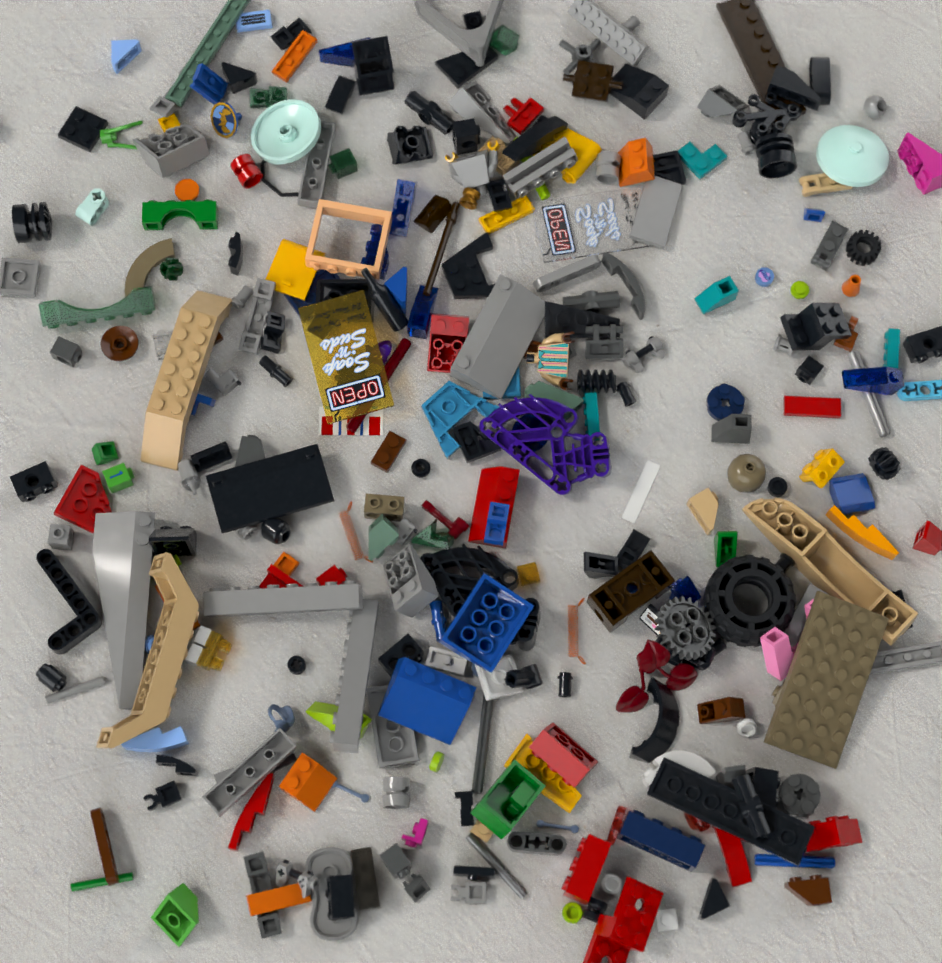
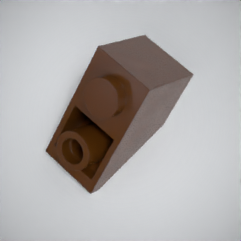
M726 697L697 704L699 724L731 722L746 718L743 698Z
M822 875L809 876L810 880H802V877L789 878L790 882L784 883V887L807 906L832 903L829 879L822 878Z

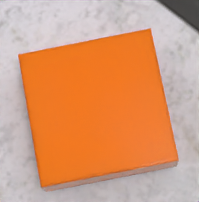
M283 551L274 563V566L288 576H291L300 563Z

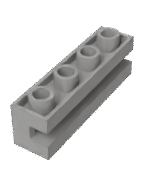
M563 137L504 174L503 178L517 199L526 196L535 187L542 186L546 180L555 178L562 170L573 167L578 158L566 137Z

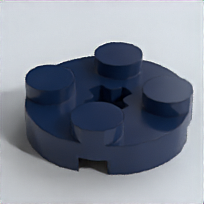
M726 383L713 388L706 399L707 411L717 421L731 414H741L745 402L741 392ZM721 400H728L730 406H721Z

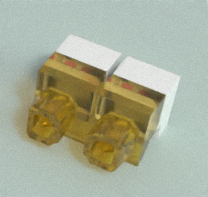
M201 625L185 660L188 664L204 668L209 672L210 669L221 671L224 660L216 656L219 651L229 654L232 644L225 640L221 634Z

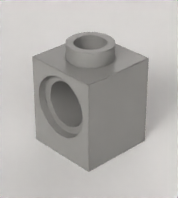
M50 524L47 543L51 548L72 550L74 531L71 526Z

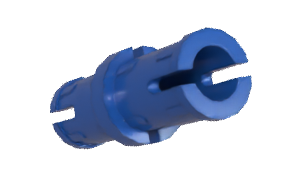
M440 600L429 604L432 613L431 623L434 625L437 642L440 641L447 630V618L444 617L442 601Z

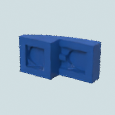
M490 502L484 543L503 546L510 505Z

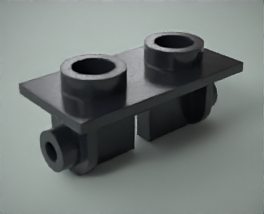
M226 441L190 455L197 473L233 458Z

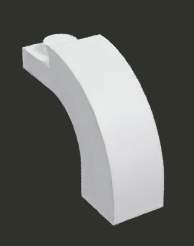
M671 751L653 760L652 763L656 769L651 767L646 771L642 782L646 787L652 784L664 757L708 778L712 777L716 771L699 755L687 751Z

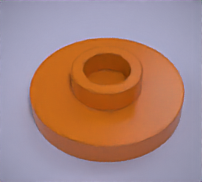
M183 179L175 186L176 197L182 202L186 200L194 201L199 196V186L192 179Z

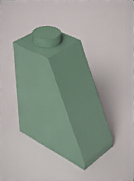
M541 381L535 384L531 383L525 389L524 398H529L530 396L528 395L531 394L534 397L551 399L576 412L582 407L584 401L581 397ZM572 412L565 414V421L573 415ZM539 414L550 425L555 421V418Z

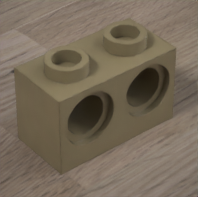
M366 493L364 517L365 519H377L383 514L389 521L400 522L404 516L405 499L401 496Z

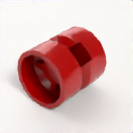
M242 154L236 157L230 164L232 171L245 189L254 187L263 179V174L258 166H255L256 164L250 154Z

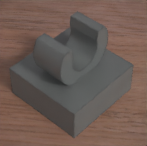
M412 874L413 880L409 884L404 881L403 885L405 886L404 890L416 903L430 890V887L420 875Z

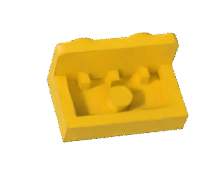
M833 448L821 449L815 453L813 461L803 467V472L799 478L803 482L813 481L819 488H823L845 461Z

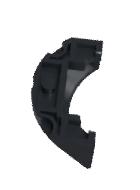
M654 678L649 680L646 692L652 694L654 698L653 704L659 705L658 720L647 741L644 740L638 747H632L629 756L631 759L646 763L652 762L669 749L676 737L679 726V709L672 691L665 684Z

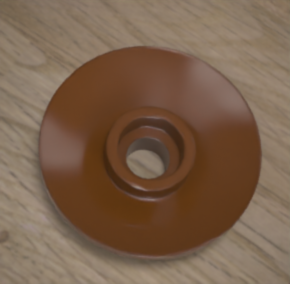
M114 326L103 334L100 344L101 350L107 358L113 361H125L136 353L139 341L136 333L129 327ZM119 344H124L122 348H118Z

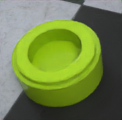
M439 751L435 752L429 766L431 771L436 773L439 771L445 754Z
M570 902L563 907L562 917L566 922L574 924L581 920L583 910L578 903Z

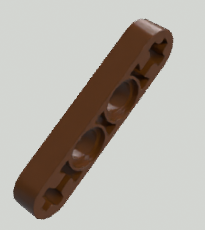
M99 807L90 810L105 878L108 886L119 883V876L102 808Z

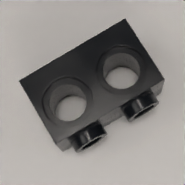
M406 634L378 658V663L392 677L394 669L389 666L391 661H398V659L406 657L420 663L423 660L424 651L409 634ZM407 648H413L415 653L412 656H407L404 651Z

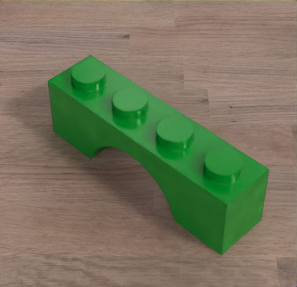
M207 199L203 201L186 200L184 202H176L174 200L142 202V224L144 230H163L171 219L181 216L194 220L199 229H218V206L216 201Z

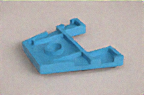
M448 381L425 401L421 408L445 457L448 459L460 448V445L447 432L474 408L486 418L499 406L487 402L486 399L479 398L471 394L470 391Z

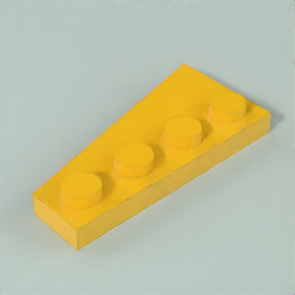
M526 734L506 761L504 767L507 768L515 759L546 785L541 794L570 814L582 795L576 788L567 785L562 780L561 775L557 772H552L544 760L538 759L532 754L529 746L533 741Z

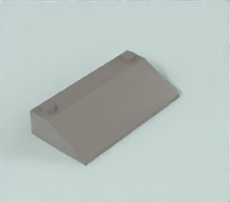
M500 274L451 366L450 376L501 400L545 316V301L518 282Z

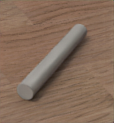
M102 676L45 696L46 702L49 704L105 684L104 677Z

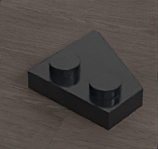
M471 421L452 429L466 463L501 451V447L490 440L482 431L478 430L477 426Z

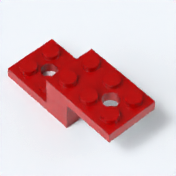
M627 877L614 915L600 914L583 963H601L604 956L608 958V963H626L630 950L644 952L664 893L632 877ZM638 899H640L642 902L641 908L639 910H637L635 906L636 901Z

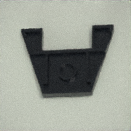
M488 232L442 263V269L454 299L489 297L495 284H487L476 256L493 250Z

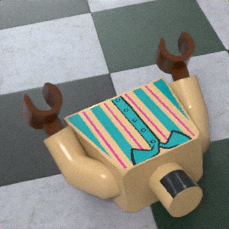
M573 331L552 334L545 338L542 344H539L538 353L527 352V363L538 364L537 372L540 373L541 377L549 383L561 387L563 390H572L568 388L567 383L573 382V380L564 378L568 377L569 344L575 342V340L572 341L570 339V335L574 334Z

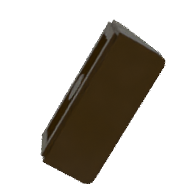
M434 195L416 217L414 223L427 232L433 233L447 216V213L450 212L451 203L447 198Z

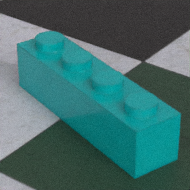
M888 328L887 332L884 333L886 342L883 346L885 350L883 360L885 361L882 371H884V376L896 377L899 366L900 329Z
M597 392L585 393V396L582 397L584 400L583 404H585L583 414L586 415L584 426H587L585 434L589 436L595 432H600Z

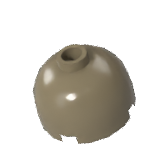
M739 455L732 460L728 467V482L739 492H754L761 487L765 480V465L755 455Z

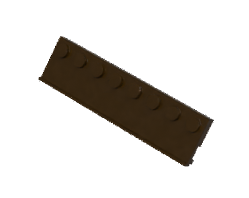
M728 0L717 3L716 8L761 102L775 110H779L780 108L775 105L767 104L765 98L776 67H785L754 1ZM777 96V99L786 104H797L795 102ZM797 104L802 110L801 115L805 114V106ZM777 117L773 123L781 121L783 117Z

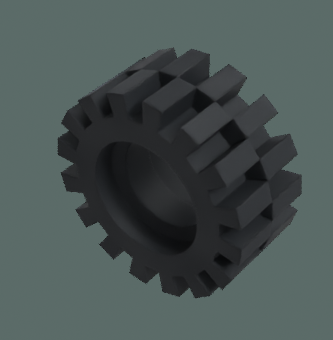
M859 230L858 233L856 231L851 235L846 245L847 257L851 256V262L856 260V265L861 262V266H865L866 263L870 265L871 262L876 260L882 246H880L881 241H878V235L874 237V232L868 234L869 230H865L864 233L863 230ZM866 243L870 247V252L863 253L859 251L857 244Z

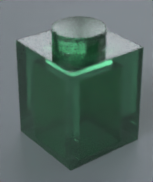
M501 25L494 30L489 46L506 56L516 51L520 35Z
M350 148L329 156V169L338 179L358 171L357 162Z

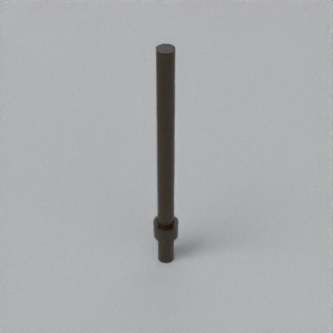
M453 202L450 212L447 213L446 225L423 291L425 296H430L452 227L456 224L457 212L460 206L458 202Z

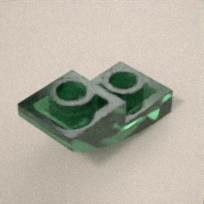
M269 86L268 90L250 88L249 91L250 108H269L275 103L287 100V87Z

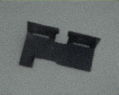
M472 789L471 791L455 792V799L460 798L461 826H474V816L470 813L471 805H473Z

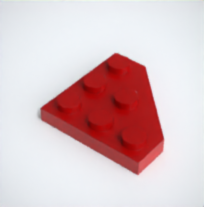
M80 465L57 505L54 515L94 534L96 513L112 512L99 473Z

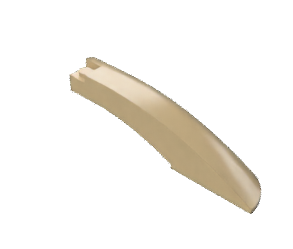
M761 498L750 502L742 508V511L781 553L787 554L794 560V567L814 586L831 596L889 618L882 639L890 646L908 630L916 619L918 612L867 572L838 544L826 528L795 504L781 498Z

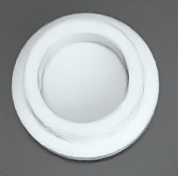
M751 718L740 720L736 726L737 732L743 737L753 736L757 728L755 721Z
M607 874L602 880V888L607 894H616L622 888V880L616 874Z

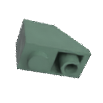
M383 514L368 527V559L370 561L374 558H380L385 552L384 549L388 545L392 546L399 539V529Z

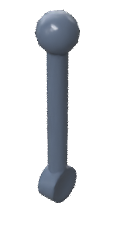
M337 780L332 785L334 788L338 787L361 798V801L364 803L369 800L367 794L362 795L339 784Z
M543 820L537 821V826L539 828L545 826L557 829L570 830L572 833H577L579 831L577 825H573L571 827L546 823Z

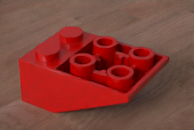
M432 313L427 371L451 373V366L468 336L469 316Z

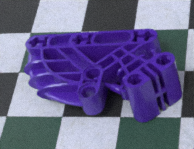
M531 394L528 395L530 396L529 398L518 399L514 397V401L504 405L499 403L498 406L500 407L480 422L479 427L482 433L560 495L570 493L572 484L578 481L582 482L588 478H593L595 475L605 478L611 473L612 467L608 438L601 432H595L591 436L588 434L569 433L578 422V414L575 410L557 401L534 397ZM572 412L574 414V420L570 423H567L564 419L565 414ZM533 414L548 427L530 428L518 417ZM537 414L555 418V421L550 425ZM515 419L527 429L508 431L503 425ZM492 422L491 426L498 431L494 433L492 430H486L485 424ZM556 427L562 429V435L558 438H555L552 434L553 429ZM565 437H572L574 440L581 441V446L576 448L575 443H573L572 450L566 452ZM603 437V444L596 446V438L601 439ZM551 441L553 466L524 443ZM516 446H522L521 451H523L525 454H527L528 451L530 453L524 458V456H522L519 453L515 455L516 450L514 448ZM537 457L553 471L552 478L545 480L529 466V459ZM605 464L606 467L604 468L606 471L599 473L598 470L600 469H598V466ZM568 465L574 466L575 472H578V467H583L584 473L570 481ZM557 475L560 476V478L557 479L559 482L567 483L565 485L567 487L566 491H560V486L554 482L557 478Z

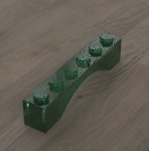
M153 286L134 288L119 302L103 308H79L67 304L60 299L43 301L38 304L42 326H48V329L60 327L59 324L66 323L67 326L78 325L79 321L94 323L100 318L108 321L116 319L115 316L123 315V318L133 317L134 313L149 315L153 313L152 311L156 310Z

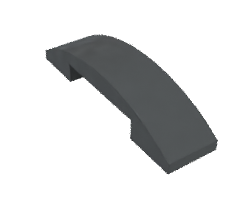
M607 252L604 253L601 262L611 276L618 273L633 296L630 306L639 320H642L645 314V300L636 277L618 258Z
M264 852L244 856L252 894L273 889ZM278 910L257 915L261 939L282 934Z

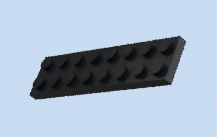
M665 757L647 792V795L797 866H799L816 829L804 821L761 802L771 834L762 839L754 840L747 819L744 818L740 808V800L736 790Z

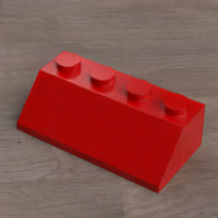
M503 466L481 469L468 542L506 549L520 469ZM490 502L510 505L503 546L484 543Z

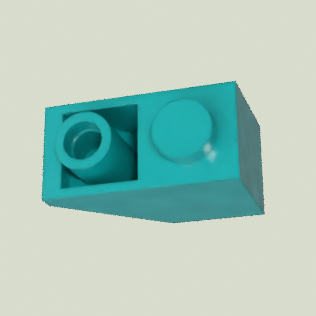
M728 276L710 285L695 297L694 300L704 315L736 300L739 290L731 276Z

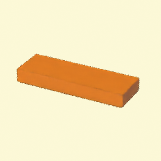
M302 30L273 68L272 74L287 83L316 45L317 39Z
M298 883L246 896L250 917L311 902L310 895L305 898L302 897V891Z

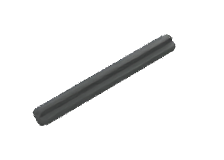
M483 696L472 792L474 793L483 792L494 699L486 701L485 696Z

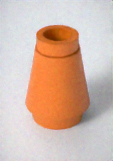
M852 275L842 284V291L846 296L854 297L859 294L860 276Z

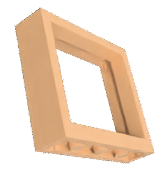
M319 199L305 256L306 267L314 268V270H327L333 274L338 272L344 273L350 277H364L361 271L367 268L373 278L379 280L392 224V212ZM322 215L383 225L374 266L313 255Z

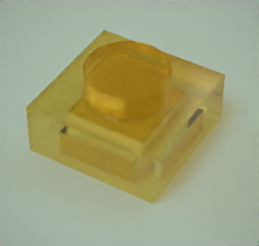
M536 562L517 566L521 586L540 582Z

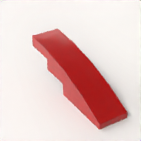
M269 773L244 807L228 845L229 850L238 852L243 832L252 833L256 814L265 816L275 779L273 773Z

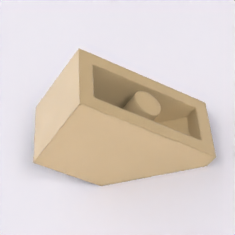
M709 488L689 498L686 504L707 536L714 529L719 504L717 495L713 491L711 492Z

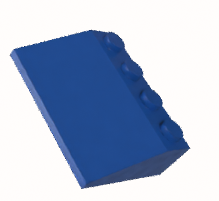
M484 573L441 637L439 643L492 673L534 605Z
M403 657L397 661L377 715L451 745L470 707L476 687Z

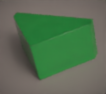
M718 531L715 535L716 567L736 557L737 531Z

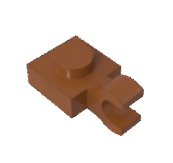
M851 316L848 322L852 336L848 339H835L833 345L851 352L858 336L854 329L859 318Z

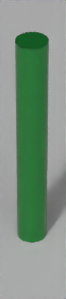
M133 872L118 874L119 883L134 880ZM105 877L71 883V891L108 884Z

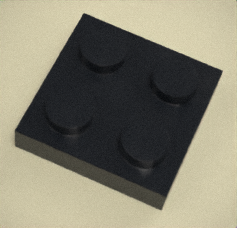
M75 106L57 135L60 139L91 152L100 138V130L105 129L108 122Z

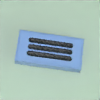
M270 9L242 13L236 23L237 32L273 28Z

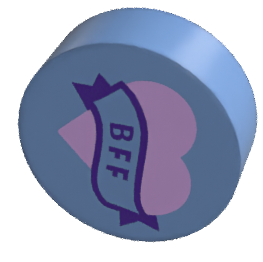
M763 267L757 270L755 281L759 286L767 287L773 282L774 273L771 269Z

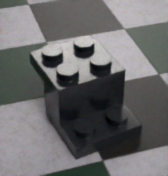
M388 36L351 42L354 55L352 60L359 96L393 90L392 73H394Z
M811 303L799 314H784L780 317L792 351L820 350L833 339H848L852 336L839 303Z

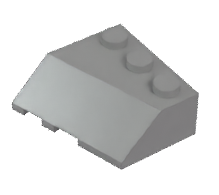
M188 123L166 129L164 134H149L147 139L140 141L139 138L132 139L146 165L162 178L169 177L174 172L185 169L189 165L201 161L210 155L205 136Z

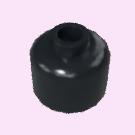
M280 518L269 519L261 525L262 537L276 545L286 542L290 537L289 524Z

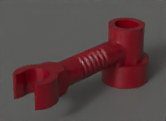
M427 500L421 505L426 512L434 516L449 529L447 533L455 540L470 527L460 517H457L452 522Z

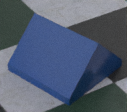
M402 267L384 283V286L387 287L406 316L407 267Z

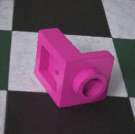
M420 818L419 823L415 822L412 831L415 837L402 835L405 845L416 848L417 845L422 846L429 824L428 820Z

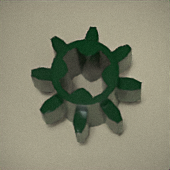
M168 257L166 262L161 263L160 273L164 276V279H169L170 281L177 280V276H181L183 273V265L179 262V259Z

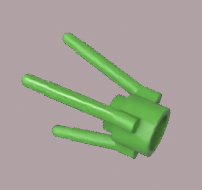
M137 121L112 129L100 130L102 144H107L108 148L137 149L135 145L114 143V141H117V131L140 125L143 122Z

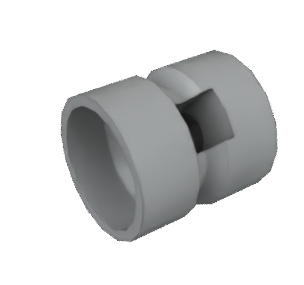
M602 151L597 155V182L611 185L619 181L621 161L619 153Z
M383 778V790L386 792L383 796V808H409V795L406 794L409 790V778Z

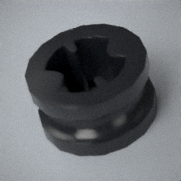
M293 656L288 660V669L292 674L300 675L305 671L306 663L301 656ZM294 661L302 662V665L299 666L300 669L291 668L294 665Z

